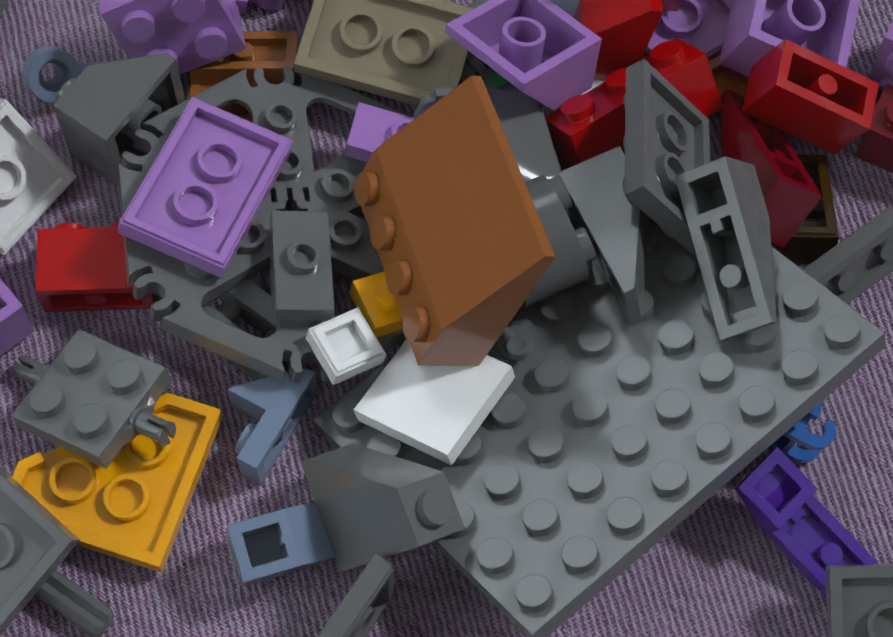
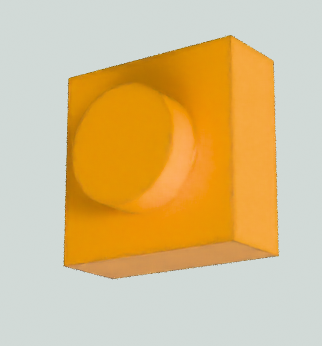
M384 271L352 282L349 293L376 338L403 329V322L395 299L387 288Z

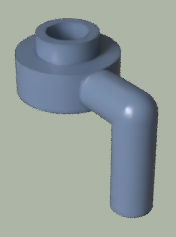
M44 46L36 49L27 57L23 66V80L28 90L36 97L45 102L56 103L58 92L69 79H77L90 64L104 62L77 63L76 59L63 49L55 46ZM54 63L56 66L55 76L51 80L43 81L40 75L42 68L46 64Z

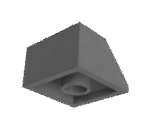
M164 53L90 64L77 79L71 78L61 87L56 97V103L53 106L70 155L118 186V165L121 164L124 151L136 156L147 155L144 151L133 147L134 134L137 130H142V123L185 101L176 59Z

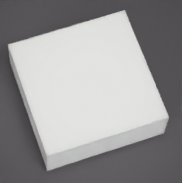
M359 308L309 328L305 337L333 385L382 364L386 357L385 351Z

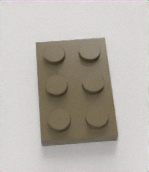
M314 0L294 61V72L417 106L419 100L424 95L433 93L434 88L457 87L460 84L469 51L446 34L445 29L447 23L474 8L445 0Z

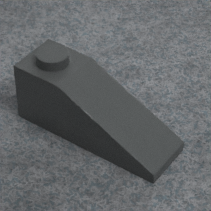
M619 146L560 171L558 174L572 202V207L568 209L578 228L583 227L587 232L596 253V261L630 324L634 326L643 321L649 216L641 209L633 207L624 195L622 182L625 178V155Z
M724 156L675 176L720 341H727L777 323L770 219L755 166Z

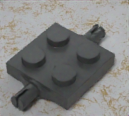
M78 329L50 365H44L27 355L19 356L20 363L15 361L12 372L16 378H21L34 384L32 390L12 414V418L19 428L102 468L107 469L122 447L136 438L137 435H144L163 446L171 442L168 436L172 439L175 436V423L153 414L157 400L172 381L167 369Z

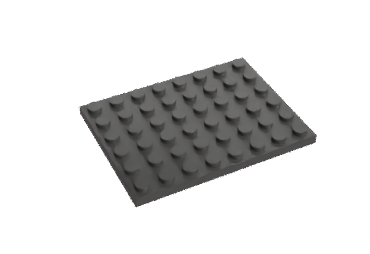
M569 214L574 230L579 229L574 218ZM649 217L643 321L634 326L630 324L596 259L592 261L593 268L589 270V279L527 307L522 304L507 327L515 336H523L528 340L530 355L522 361L512 360L507 352V343L500 336L487 355L512 366L515 378L452 466L358 421L353 409L393 356L313 419L318 432L335 449L354 443L443 471L465 529L431 543L526 637H548L885 348L886 339L885 333L771 246L777 323L727 341H720L696 254L692 255L674 238L667 237L660 226Z

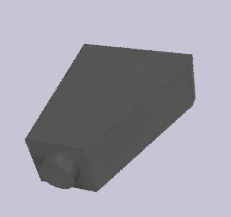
M354 443L301 462L341 572L368 564L375 553L382 558H386L465 529L443 471Z

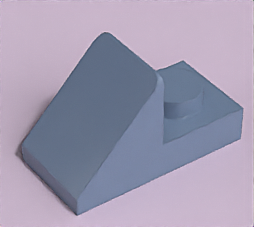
M302 368L299 383H292L287 372L284 375L283 383L267 377L236 385L227 390L231 407L258 422L257 425L249 423L243 430L237 441L235 453L238 454L237 462L241 476L259 486L266 479L318 393L315 373L307 368Z

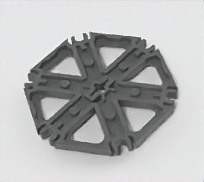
M256 67L251 87L246 77V68L193 97L217 108H222L229 104L241 105L248 111L249 122L289 138L294 142L286 163L222 279L123 235L127 285L129 287L134 283L133 297L136 300L143 298L147 294H157L162 298L151 305L150 309L151 320L153 322L161 321V330L282 383L285 375L282 361L289 362L288 377L292 383L300 382L302 364L307 362L314 363L319 367L322 382H329L326 372L305 338L309 328L328 320L274 319L276 332L269 337L259 338L208 316L202 309V305L268 268L274 315L269 220L272 210L286 211L288 200L290 201L291 211L328 212L332 270L354 280L383 272L384 269L378 252L371 244L367 221L358 217L363 213V210L357 203L354 194L356 178L363 171L367 162L343 156L314 172L306 109L313 103L323 102L355 116L358 102L408 117L413 118V116L339 84L298 73L297 82L299 86H295L294 72L291 67H284L281 83L277 85L270 84L265 80L263 67ZM191 98L142 123V130H137L134 134L133 147L144 151L147 155L136 156L124 151L121 164L118 165L121 218ZM304 193H307L308 201H305ZM403 329L377 338L384 351L389 350L406 339Z

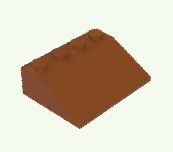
M470 76L377 147L363 171L358 174L354 185L355 199L363 210L370 230L371 244L378 252L386 274L388 291L395 299L403 322L405 338L411 344L418 366H479L556 257L481 76Z

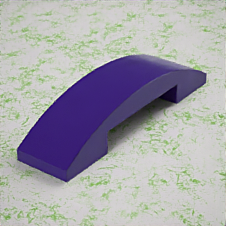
M778 447L773 448L735 488L743 503L767 535L793 565L825 597V566L879 564L813 496L818 489Z

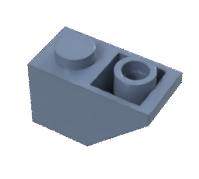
M316 502L273 511L229 524L226 528L227 538L242 587L336 559Z

